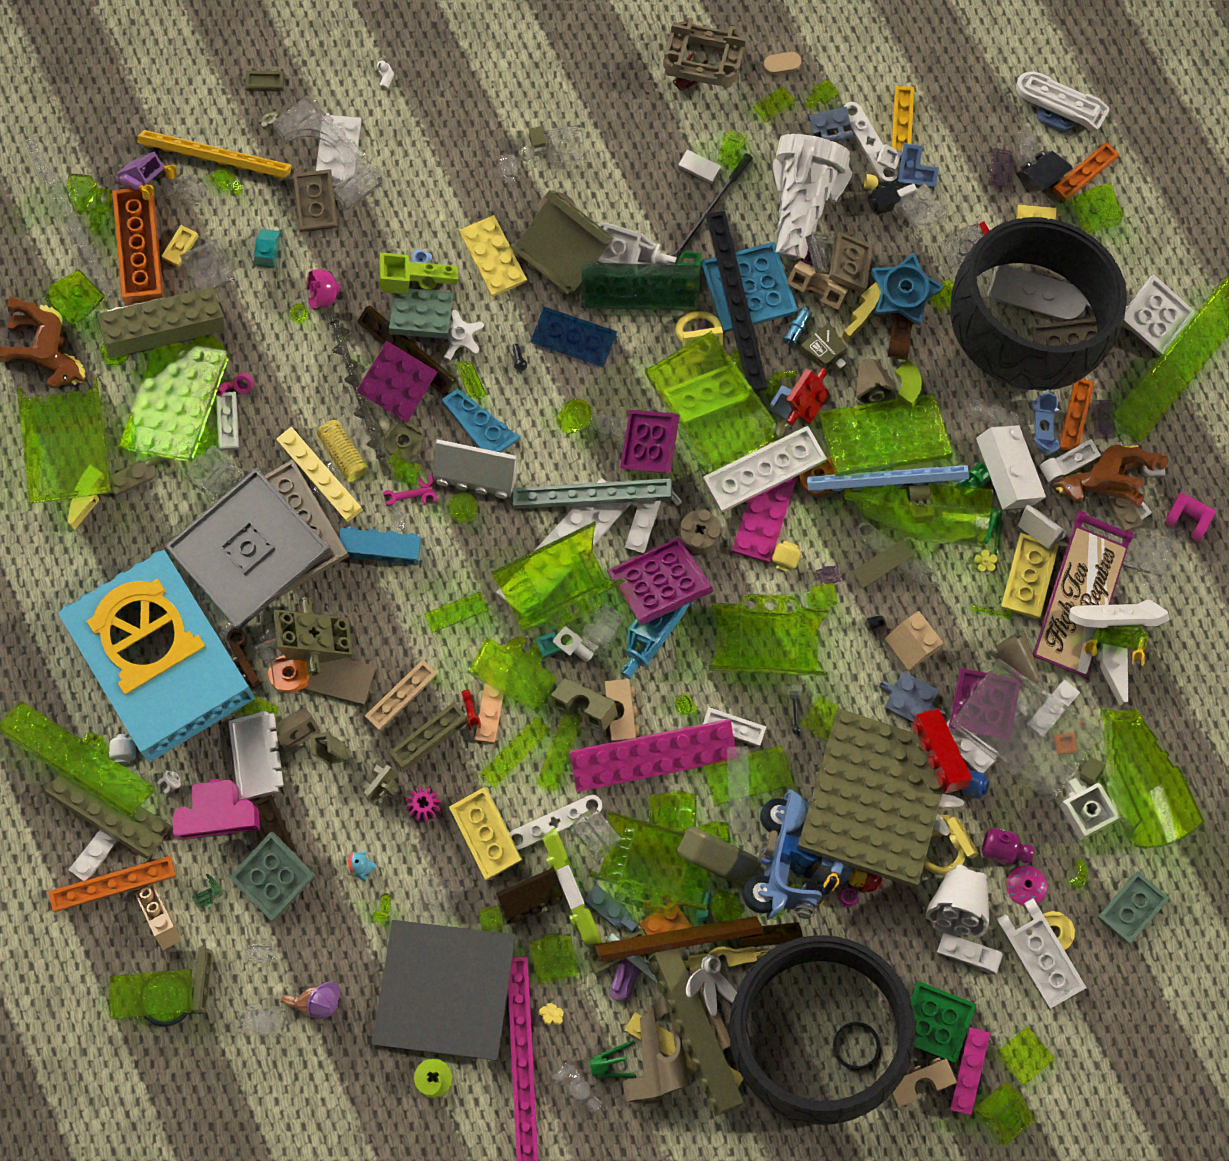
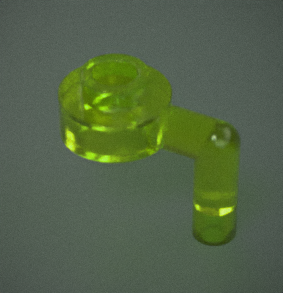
M776 371L772 378L766 379L767 390H762L767 398H774L780 389V379L796 378L797 371Z

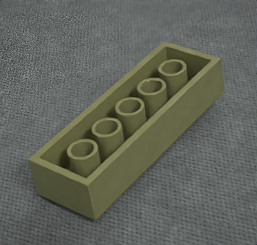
M213 287L97 314L99 329L109 358L225 331L224 316Z

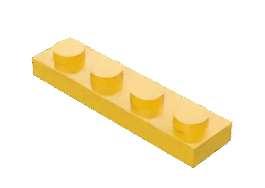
M896 85L894 91L891 147L902 152L903 143L911 144L914 87Z

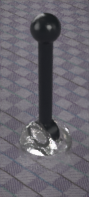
M802 685L786 686L787 696L793 700L794 728L792 731L796 735L801 731L798 727L797 700L802 696Z

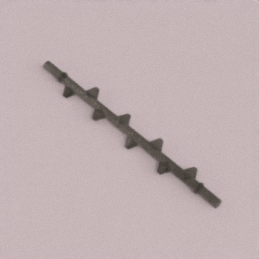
M333 304L325 308L330 320L329 324L332 325L338 343L332 351L343 357L348 376L344 381L353 386L360 406L354 412V415L364 419L371 438L366 444L375 450L376 459L379 461L383 476H388L391 474L386 460V453L383 451L377 434L382 428L372 420L366 402L368 399L356 392L360 385L355 371L359 366V362L351 359L344 339L350 333V330L340 327V321L336 316Z

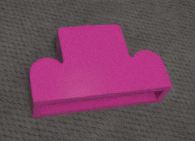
M210 779L208 783L192 785L193 810L181 807L173 814V834L179 840L260 830L258 808L249 800L242 799L238 801V787L231 780Z

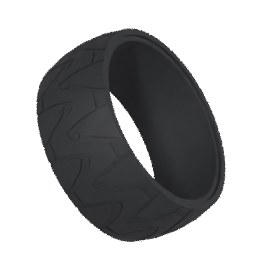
M1026 217L1010 220L988 231L971 248L964 258L960 269H958L951 294V322L953 331L959 345L970 360H973L974 364L993 378L995 377V379L1005 384L1008 383V385L1027 390L1046 391L1048 389L1064 388L1080 381L1096 369L1115 345L1125 319L1127 302L1125 280L1118 264L1109 251L1090 234H1086L1085 231L1071 224L1043 217ZM1012 263L1032 264L1056 272L1074 284L1089 302L1096 318L1097 335L1081 343L1065 346L1044 345L1024 339L1004 327L990 313L980 295L977 276L993 267Z
M813 935L807 936V938L801 937L790 940L775 947L751 967L742 980L732 1004L729 1038L734 1061L748 1087L764 1104L779 1114L792 1118L795 1121L817 1125H832L848 1122L866 1115L876 1109L896 1090V1087L903 1080L913 1057L916 1038L915 1017L904 983L890 964L868 947L846 938ZM816 961L834 962L857 970L868 977L882 991L893 1011L898 1038L896 1053L886 1071L877 1081L850 1097L831 1101H819L791 1094L766 1076L755 1061L750 1050L746 1035V1025L750 1009L757 995L776 975L802 963Z

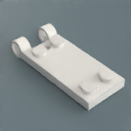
M1032 898L1024 903L1033 918L1031 922L1015 930L1006 914L997 920L1051 1009L1084 990L1086 986L1037 903ZM1027 929L1032 931L1031 935L1026 934Z

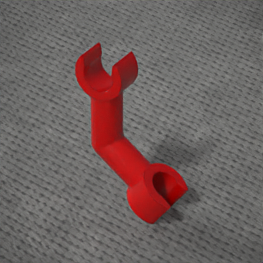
M470 689L463 690L461 693L468 716V729L472 730L471 726L479 725V728H481L480 718L476 717Z

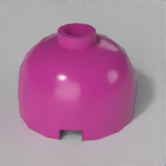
M321 269L309 271L307 290H310L312 298L308 297L310 307H328L335 301L337 294L340 293V284L336 282L335 277L330 272Z

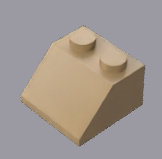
M920 611L903 621L884 638L908 671L937 652L943 644V641Z

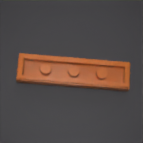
M1105 142L1053 186L1052 191L1065 203L1114 162L1120 154Z
M1081 379L1073 383L1059 440L1060 447L1058 450L1068 452L1080 444L1094 386L1093 381Z

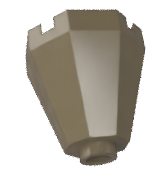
M870 358L863 360L859 364L857 405L870 409L872 408L871 404L879 403V407H883L896 399L895 392H897L895 382L881 364Z

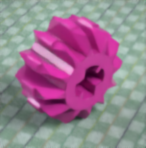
M418 787V794L414 790L411 791V795L414 798H406V801L410 803L406 805V810H411L409 813L410 817H414L417 814L416 821L419 822L421 816H424V821L428 822V815L434 819L436 815L433 811L440 812V807L436 805L440 804L441 801L436 798L437 792L430 794L429 787L426 788L425 792H423L422 787ZM426 801L428 806L424 805V808H420L419 802Z

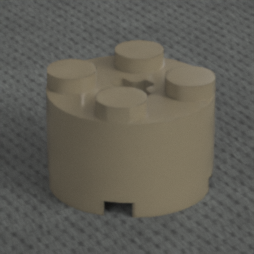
M704 509L687 514L681 522L679 539L688 552L705 555L715 549L720 536V524L717 518Z

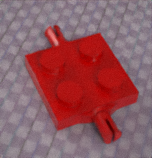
M821 368L817 376L812 370L806 369L786 398L792 410L791 415L786 420L788 424L793 426L798 417L805 424H811L830 395L823 385V379L828 374L826 369Z

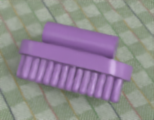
M629 960L619 964L610 988L612 989L610 992L611 997L619 1001H628L633 992L632 989L640 972L639 968Z

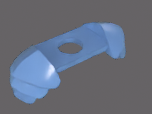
M1050 392L1038 396L1033 404L1034 442L1039 451L1044 455L1053 453L1060 447L1059 440L1054 439L1053 414L1058 412L1057 396ZM1040 421H1045L1048 424L1047 431L1040 428Z

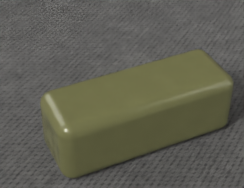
M694 826L686 830L677 849L679 857L742 887L752 877L756 876L761 865L758 862V857Z

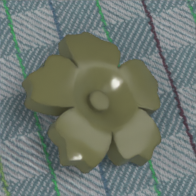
M269 111L260 118L259 124L263 129H267L269 125H277L279 122L277 119L281 114L278 111Z

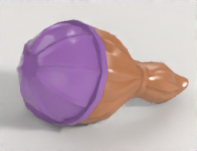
M330 981L320 986L309 988L298 998L285 995L280 1002L285 1003L290 1008L299 1009L303 1014L313 1019H324L332 1016L338 1008L340 989L336 983Z

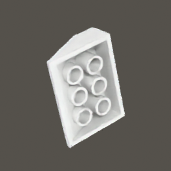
M437 439L433 478L438 485H454L460 490L473 489L479 494L492 493L496 497L503 499L512 497L517 476L515 455Z

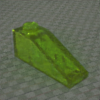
M69 173L66 193L77 215H82L93 201V195L97 193V183H95L92 175Z

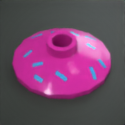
M1020 866L1009 874L1006 888L1012 900L1025 906L1024 903L1032 898L1036 903H1039L1045 897L1047 881L1043 873L1037 868ZM1025 881H1029L1031 883L1030 888H1027L1024 885Z

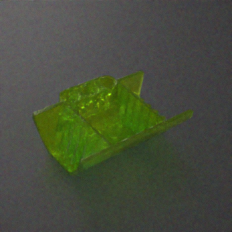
M595 521L491 572L519 624L521 633L546 622L550 629L556 630L586 616L601 606L602 596L600 594L626 582L625 578L620 580L605 578L593 552L594 531L597 525ZM588 597H592L595 599V606H591L588 604ZM570 606L577 607V615H573L570 612ZM552 615H558L561 622L559 624L554 623Z
M747 594L742 598L741 604H711L717 623L716 653L712 663L709 665V671L827 677L828 672L821 667L818 661V629L823 620L829 615L830 609L800 607L799 600L794 596ZM752 601L755 604V608L748 609L744 603ZM772 602L775 605V609L768 610L765 607V603ZM791 603L795 606V610L788 611L785 605Z
M609 811L607 816L608 846L600 873L590 870L589 877L618 886L616 895L619 901L663 915L671 914L676 904L699 911H706L707 905L700 903V899L710 871L678 856L677 849L685 833ZM626 887L629 888L632 892L630 894H624L621 891V889ZM646 893L651 895L652 898L644 900L641 895ZM664 899L669 900L672 905L665 906L661 901Z

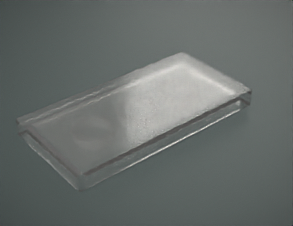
M1097 519L1122 530L1119 524ZM1092 526V532L1122 544V538ZM1138 529L1131 531L1133 532V538L1128 546L1122 566L1162 577L1172 538Z

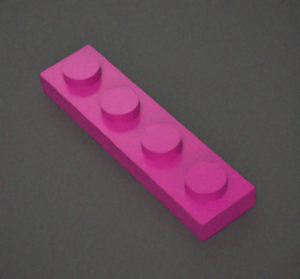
M971 1027L968 1029L949 1111L971 1116L990 1037L989 1032Z

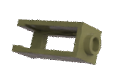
M330 731L310 735L311 750L314 757L326 764L347 761L345 741H340L332 736Z

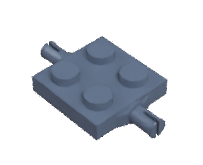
M902 672L899 680L894 685L882 680L879 688L889 692V699L884 708L912 723L917 714L938 709L934 707V699L939 690L905 672Z

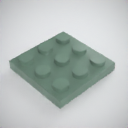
M408 289L406 294L395 293L389 334L448 339L454 292Z
M270 832L229 878L271 921H274L316 875L274 832Z

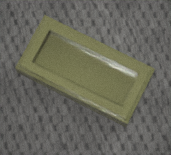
M246 71L245 90L284 91V71Z

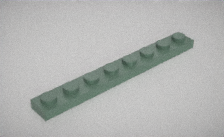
M670 478L513 488L512 506L514 509L672 500V480Z

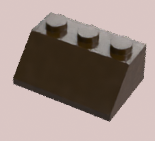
M554 867L496 893V901L506 923L511 921L512 924L521 921L523 915L528 913L534 915L541 912L543 906L549 904L551 907L559 904L561 898L564 897Z

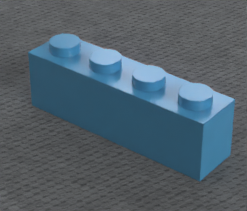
M351 526L340 529L339 539L349 554L347 558L412 565L419 564L421 537L417 534L406 533V535H402L395 531L383 533L375 529H366L364 531Z

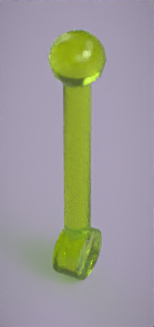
M976 604L971 606L973 612L982 611L1002 615L1006 619L1012 618L1010 610L1003 612L978 607Z

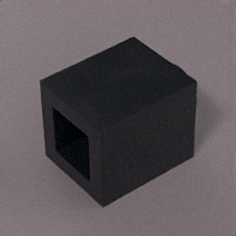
M894 184L872 191L871 198L869 199L870 207L872 210L875 209L877 215L899 209L901 202Z

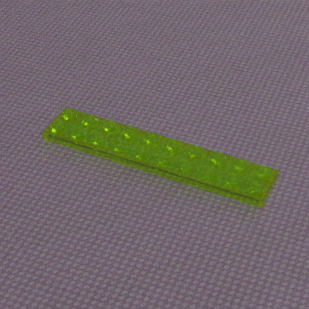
M1229 275L1223 278L1112 414V417L1139 442L1146 438L1229 335Z

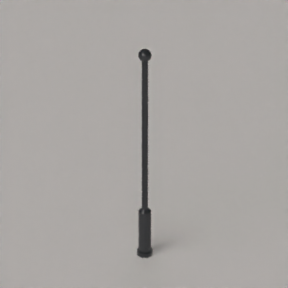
M745 153L742 160L729 176V181L676 253L671 256L678 259L680 252L705 220L706 214L711 212L730 184L736 181L747 164L752 161L753 158L750 154Z

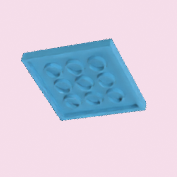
M775 242L735 252L753 325L797 314L798 312L790 286L786 284L788 280L778 253H775ZM716 258L703 260L700 262L717 317L721 322L723 333L733 331Z

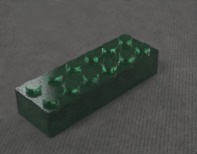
M582 262L581 308L698 311L699 265Z

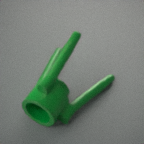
M988 508L986 514H982L969 540L971 541L985 522V526L988 527L984 541L985 544H988L992 530L996 528L994 554L997 555L1003 513L996 508Z
M629 1041L602 1054L594 1055V1058L589 1059L592 1076L598 1075V1078H635L636 1074L605 1072L609 1070L608 1065L626 1061V1056L610 1060L604 1058L633 1045L635 1041Z

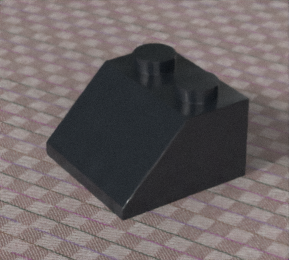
M1043 150L1034 156L1035 159L1032 162L1028 161L1021 165V170L1016 175L1027 192L1045 190L1073 169V167L1053 150L1047 152Z

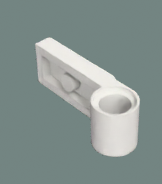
M1092 439L1056 459L1050 458L1044 461L1039 467L1048 483L1052 484L1098 460L1101 455Z
M943 933L937 950V954L976 966L990 974H997L1003 956L1001 952L947 933Z

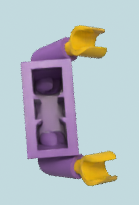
M152 152L128 163L117 172L115 180L117 184L123 185L125 189L133 188L136 191H142L143 199L149 200L150 195L154 196V190L152 185L145 184L162 171H165L167 179H174V176H177V169L174 165L165 166L164 163L160 162L156 153Z

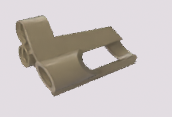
M664 996L656 1000L650 1006L648 1012L640 1018L644 1077L623 1081L626 1104L641 1102L643 1104L658 1103L662 1101L661 1095L690 1085L682 1038L674 1027V1019L671 1013L670 1018L675 1052L673 1055L663 1056L659 1050L656 1022L668 1012Z

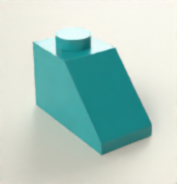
M261 229L256 238L253 256L255 265L275 268L281 231Z

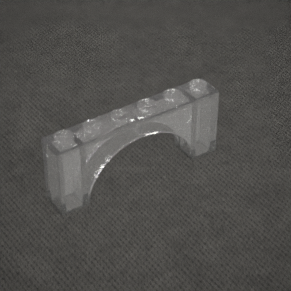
M307 95L272 122L274 131L286 144L298 138L313 137L328 142L338 150L345 162V171L340 183L333 191L337 201L348 211L383 184V174L377 166H373L370 163L366 153H361L358 150L353 139L349 140L345 136L346 133L341 126L337 127L333 123L334 120L331 115L321 110L322 107L316 99L312 100Z

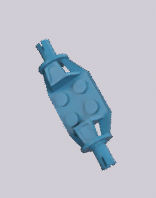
M690 602L643 625H640L635 618L628 628L627 649L625 651L630 659L620 671L625 678L631 679L639 666L645 668L650 666L649 661L655 656L683 617L688 606L691 607L694 602ZM637 642L642 646L639 653L635 651Z

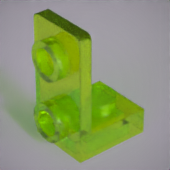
M397 448L396 452L392 453L389 459L392 477L416 485L422 465L403 460L402 450Z

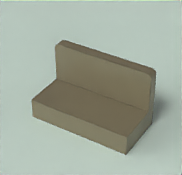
M306 707L278 722L276 729L271 730L272 732H277L278 741L285 753L310 739V735L321 732Z

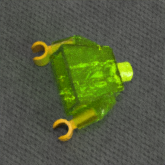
M1143 625L1096 628L1091 636L1092 641H1087L1084 644L1086 655L1091 651L1092 656L1098 654L1097 643L1131 650L1136 649L1137 651L1132 654V664L1134 665L1136 660H1141V666L1145 664L1144 652L1146 651L1149 635L1142 628Z

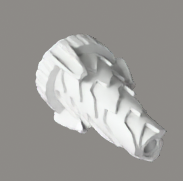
M786 134L780 137L776 158L773 161L774 178L780 202V220L776 233L779 238L775 251L778 255L793 261L806 257L812 231L815 232L818 218L823 213L825 200L828 201L830 199L832 202H837L838 197L843 193L852 177V171L848 166L850 152L844 146L827 139L804 134Z

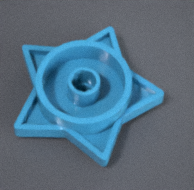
M912 253L895 267L872 268L871 270L881 292L875 311L876 315L900 313L912 322L920 325L925 303L944 288L942 284L929 278L921 270L915 253Z

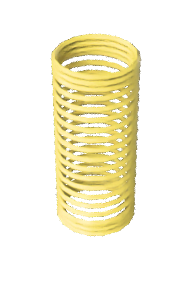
M331 420L318 429L317 435L325 445V448H327L330 456L334 459V462H336V465H338L347 481L357 480L367 472L368 466L360 457L361 455L355 449L351 440H349L348 435H346L338 420Z

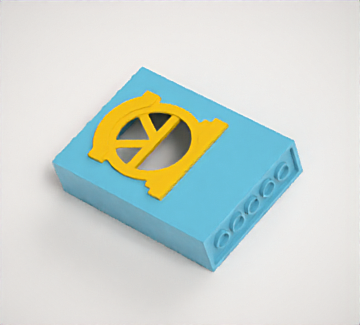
M165 550L153 553L149 559L136 563L129 571L119 573L112 581L99 585L95 591L82 595L78 601L65 605L58 612L127 731L148 763L256 699ZM141 601L140 629L115 617L116 613L129 603ZM153 602L161 606L167 613L149 624V603ZM170 621L173 622L175 631L173 644L169 652L159 661L147 665H137L119 656L118 652ZM114 625L132 635L112 645L110 628Z

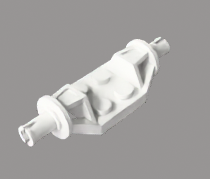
M607 222L596 223L614 237L599 258V262L628 271L649 268L653 270L657 264L674 269L677 257L661 253V245H656L643 233ZM639 260L651 261V263L639 262Z

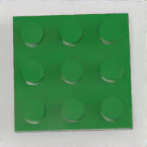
M917 981L910 999L916 1026L914 1048L938 1058L940 1057L943 1060L947 1059L948 1062L955 1064L977 1004Z

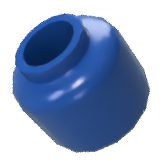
M969 770L972 780L967 788L961 789V793L966 797L980 799L988 792L989 779L982 772Z

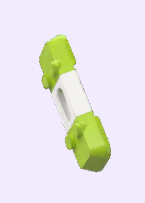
M553 828L542 838L550 856L546 858L550 868L554 867L573 913L569 917L574 929H579L586 947H595V944L603 942L590 910L585 906L569 867L571 863L556 828Z

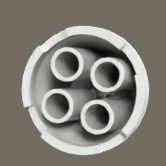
M957 865L955 869L947 872L926 911V919L933 923L934 929L962 938V935H974L975 938H979L986 934L989 925L987 876L984 873L968 870L963 865Z

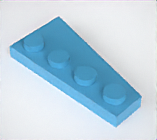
M458 388L442 399V403L478 448L502 453L521 439L520 435L511 431L507 425L498 421L491 413L478 406L474 400Z

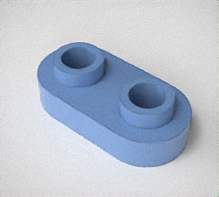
M1043 107L1038 109L1037 119L1040 123L1062 132H1067L1073 127L1074 121Z

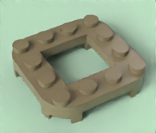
M686 17V20L682 22H673L664 52L663 67L665 74L725 88L731 87L738 77L746 37L736 32L737 28L734 26H730L729 31L692 24L693 18ZM688 42L724 49L720 67L683 60Z

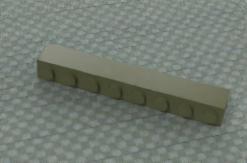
M678 949L654 954L648 960L649 969L656 977L658 990L665 998L666 1009L674 1019V1027L680 1033L682 1046L688 1052L691 1059V1067L698 1075L700 1088L707 1096L709 1109L713 1111L715 1117L737 1109L744 1101L697 992L691 997L686 995V986L690 976Z

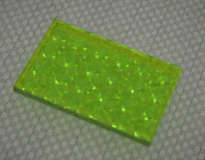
M182 343L155 347L119 446L126 450L192 462L229 353L223 350Z
M934 394L921 395L913 407L901 399L818 412V418L835 477L950 459L953 456Z

